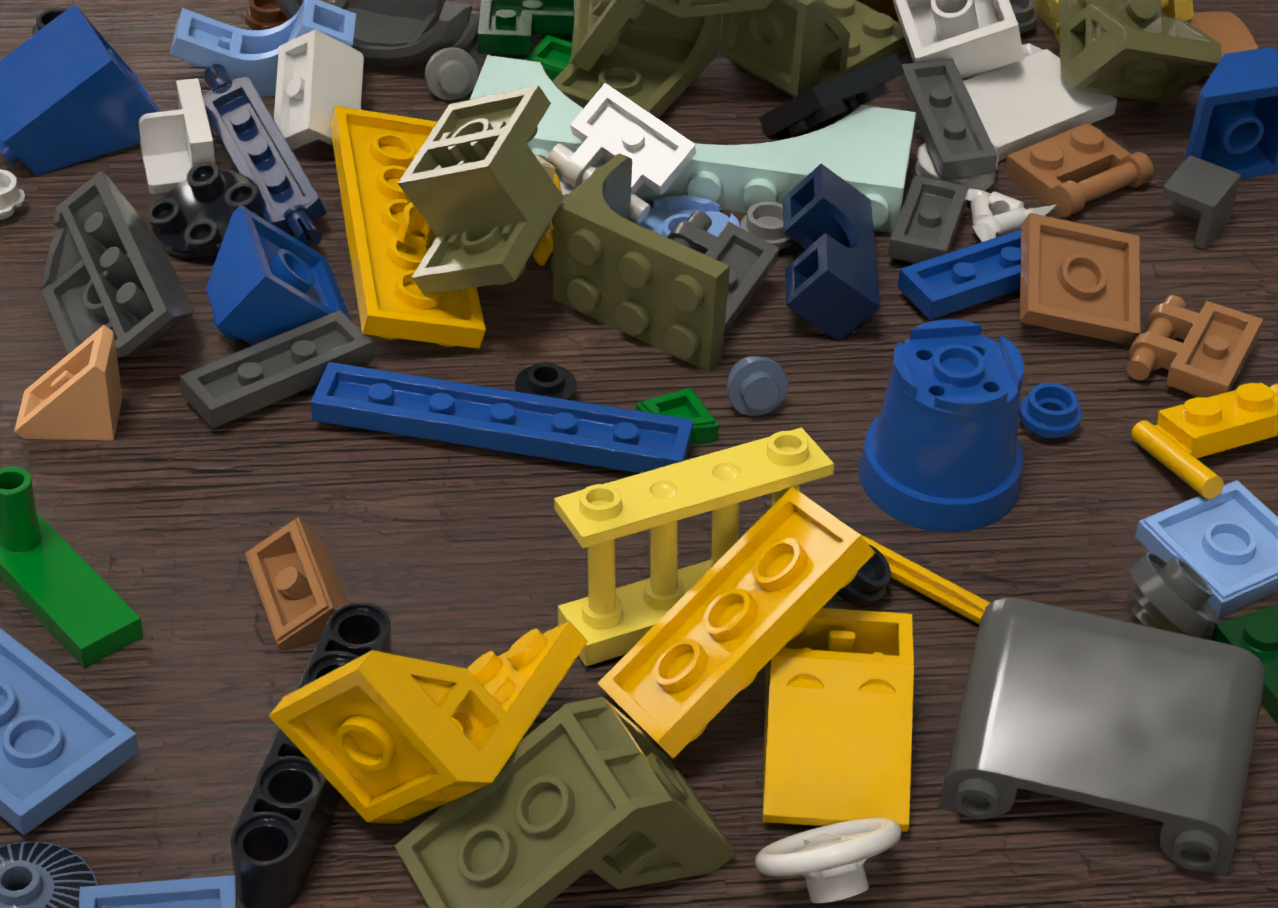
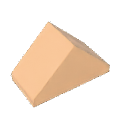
M103 325L24 391L14 433L23 439L114 441L122 404V392L115 337L111 329Z

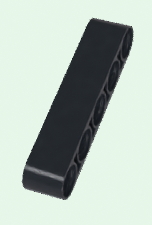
M366 602L346 604L335 610L326 623L297 690L372 650L392 654L391 621L388 614L379 606ZM280 728L235 824L230 841L233 871L236 876L237 896L247 908H287L296 902L304 889L342 797L337 789Z

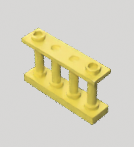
M801 427L791 431L777 432L770 437L609 483L591 485L581 491L554 498L555 511L581 547H587L588 597L558 605V626L570 620L588 641L578 655L584 665L587 667L627 654L739 540V502L773 493V506L792 486L800 491V484L834 475V463ZM712 511L711 559L678 569V520ZM650 529V578L616 588L615 539Z

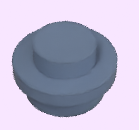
M749 356L741 359L732 367L727 380L726 392L728 399L737 411L747 416H761L773 411L781 404L787 393L788 380L781 366L774 360L767 357Z

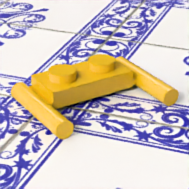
M1247 383L1240 385L1236 390L1207 398L1197 397L1189 399L1182 405L1158 411L1157 425H1153L1146 420L1138 422L1131 431V438L1204 498L1213 499L1221 493L1224 486L1223 479L1197 458L1278 436V383L1271 387L1263 383Z

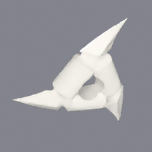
M969 189L967 200L971 201L972 228L981 242L1021 230V225L1029 213L1045 216L1056 206L1025 209L1022 201L995 191L988 193L979 189Z

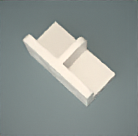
M316 29L279 46L274 121L291 150L317 139L333 146L330 120L334 106L361 110L363 54Z
M198 78L176 81L179 110L147 113L139 119L140 148L148 189L151 194L168 193L175 186L187 180L189 170L197 164L203 162L215 163L213 139Z

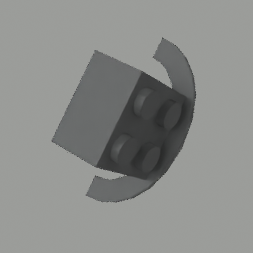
M276 0L280 10L288 20L297 13L303 3V0ZM334 0L331 5L356 13L354 39L351 47L363 54L364 64L388 67L423 64L428 62L435 52L452 47L458 42L469 24L472 4L452 0Z

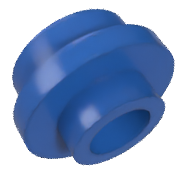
M1042 383L1033 387L1030 393L1022 400L1019 417L1023 425L1040 437L1053 439L1074 433L1080 426L1082 410L1078 404L1077 395L1070 388L1058 383Z

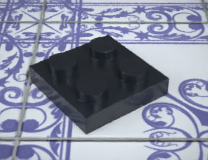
M897 53L815 86L759 117V120L767 137L786 129L791 138L819 126L824 121L829 119L833 121L852 113L861 105H865L890 93L886 83L904 74V69Z

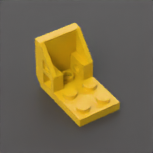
M569 620L543 634L538 629H533L519 638L507 652L496 656L493 651H489L475 660L467 669L372 650L284 696L270 713L269 717L367 823L401 824L493 783L588 641Z

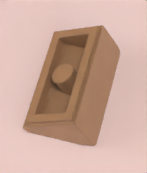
M299 517L245 553L276 643L282 650L318 642L333 612L343 605L349 604L326 544Z

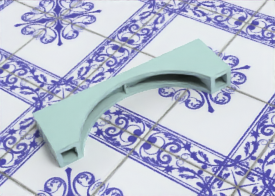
M487 55L470 100L539 85L551 104L537 126L538 131L527 145L534 154L547 161L549 153L558 143H561L575 153L583 142L572 135L570 124L583 108L570 100L553 84L540 62ZM861 105L836 123L798 137L773 142L740 145L694 143L696 154L662 196L644 183L635 195L641 199L657 200L666 196L690 195L714 201L721 205V210L747 213L748 209L758 202L773 201L782 204V198L822 163L871 199L874 231L893 233L902 208L916 112ZM602 156L595 165V168L605 165L610 160ZM556 168L555 172L559 176V180L564 181L561 178L562 172Z

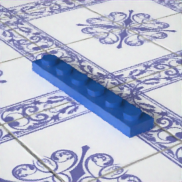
M328 362L311 400L313 421L635 473H644L686 461L693 434L692 419Z

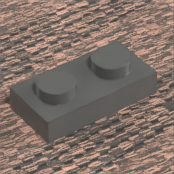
M914 175L890 238L888 257L916 264L949 253L966 207L969 186Z

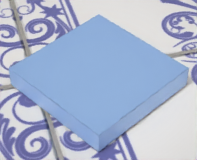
M1238 480L1224 485L1221 493L1213 499H1206L1200 495L1138 521L1135 538L1149 552L1156 554L1167 563L1174 556L1181 558L1207 582L1214 593L1207 600V603L1215 612L1217 618H1221L1278 592V517Z

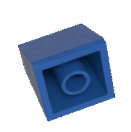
M73 4L0 60V152L12 165L21 160L36 176L140 143V117L147 113L161 112L134 71L76 4Z

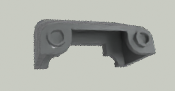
M1007 597L995 600L986 606L981 616L943 782L939 809L964 814L974 819L998 817L1010 811L1015 802L1017 788L1161 821L1160 847L1167 857L1186 869L1204 871L1226 877L1236 844L1262 702L1265 668L1260 659L1250 651L1234 645L1022 598Z

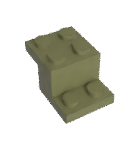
M539 85L449 104L398 182V185L437 236L411 277L424 295L448 291L460 292L468 288L494 284L506 285L514 282L524 272L526 262L539 239L550 228L551 219L564 197L527 145L538 131L537 126L551 104Z

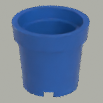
M953 319L926 322L912 329L910 339L902 345L899 341L895 347L892 370L881 412L869 427L859 461V478L864 491L872 502L882 511L905 524L937 532H964L980 529L1003 518L1011 511L1019 498L1022 482L1023 452L1017 439L1024 361L1017 347L1000 334L999 343L980 335L982 325Z

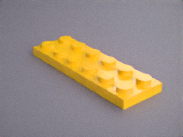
M334 106L330 120V131L362 334L378 336L389 340L406 339L436 343L446 347L462 346L480 349L486 329L477 287L468 288L460 292L448 291L424 295L411 277L437 236L435 233L433 234L432 241L428 247H424L425 235L416 229L407 230L404 243H401L397 237L403 210L409 204L407 202V195L398 185V182L411 164L414 155L420 150L437 121Z

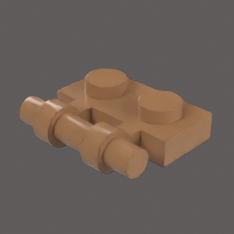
M1175 295L1168 296L1162 304H1158L1152 309L1146 320V333L1138 335L1128 351L1130 361L1126 367L1127 373L1135 380H1145L1152 371L1162 367L1169 370L1166 381L1167 386L1188 392L1192 396L1207 398L1229 392L1259 337L1263 319L1210 301H1206L1200 313L1186 309V303L1181 297ZM1178 337L1184 339V342L1182 343L1174 339Z

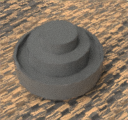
M1148 551L1129 569L1131 577L1136 583L1131 591L1137 600L1131 609L1144 626L1180 634L1185 632L1189 636L1201 638L1217 623L1218 619L1215 612L1207 603V600L1214 595L1212 589L1181 558L1174 556L1167 563L1156 554Z

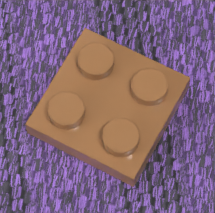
M1029 213L1021 225L1020 323L1132 345L1136 337L1141 334L1140 236Z

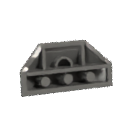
M102 171L98 172L56 207L53 224L58 228L48 249L41 292L67 354L72 352L103 325L114 332L117 358L150 349L167 334L175 331L184 320L194 313L161 242Z

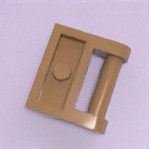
M1085 123L1007 155L1004 173L1045 205H1056L1052 210L1058 215L1068 217L1083 210L1085 203L1127 185L1136 188L1150 182L1154 176V168L1150 158L1145 153L1135 152L1131 154L1103 134L1101 130L1089 123Z

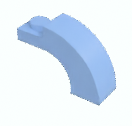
M303 0L297 13L282 25L266 30H245L182 8L176 23L170 54L182 58L187 63L196 67H210V69L215 70L213 64H220L226 69L231 80L248 76L259 96H275L279 46L316 29L351 47L354 39L356 13L321 0Z

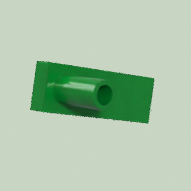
M14 466L0 469V579L83 668L142 638L141 618L37 512L30 473L21 467Z

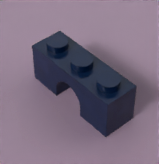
M821 163L782 198L783 232L805 249L800 256L785 268L786 306L839 342L856 327H862L867 324L880 307L871 199Z

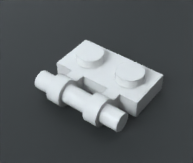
M605 83L570 124L572 135L580 139L583 144L574 153L561 143H558L549 153L547 162L562 172L561 178L576 188L591 176L596 169L595 165L602 156L611 160L614 156L621 153L632 158L630 219L636 224H640L648 215L651 206L635 195L638 189L644 183L662 196L694 157L696 148L693 142Z

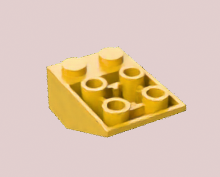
M821 608L808 621L804 630L798 636L791 639L766 664L762 822L826 826L858 819L888 818L899 824L901 832H908L914 685L912 614Z

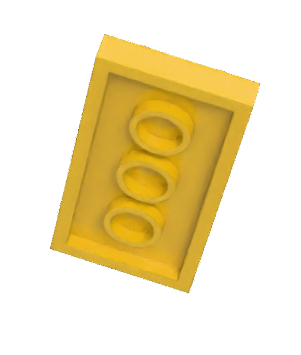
M792 486L597 684L674 759L688 743L694 741L703 733L707 724L739 691L747 688L754 681L758 672L791 639L798 636L804 630L808 621L840 589L847 586L855 578L858 570L875 554V551L860 534Z

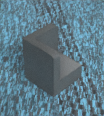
M1189 155L1164 184L1162 196L1172 200L1171 211L1199 221L1194 246L1205 250L1231 218L1241 174Z

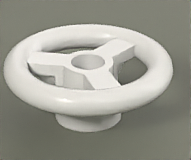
M888 818L858 819L814 828L783 838L764 847L755 858V866L759 872L771 877L805 876L812 903H826L846 899L869 889L863 864L868 858L893 847L900 840L901 828L896 821Z

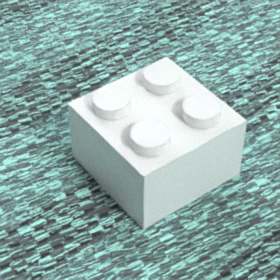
M893 0L913 63L953 58L963 80L1024 60L1019 26L1009 0Z

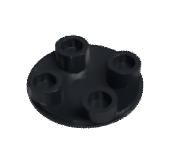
M203 162L189 170L187 180L175 186L163 199L154 202L148 208L147 218L152 226L154 235L161 242L165 251L179 257H205L219 252L232 213L242 205L260 216L263 208V198L259 187L249 177L237 172L220 171L216 163Z

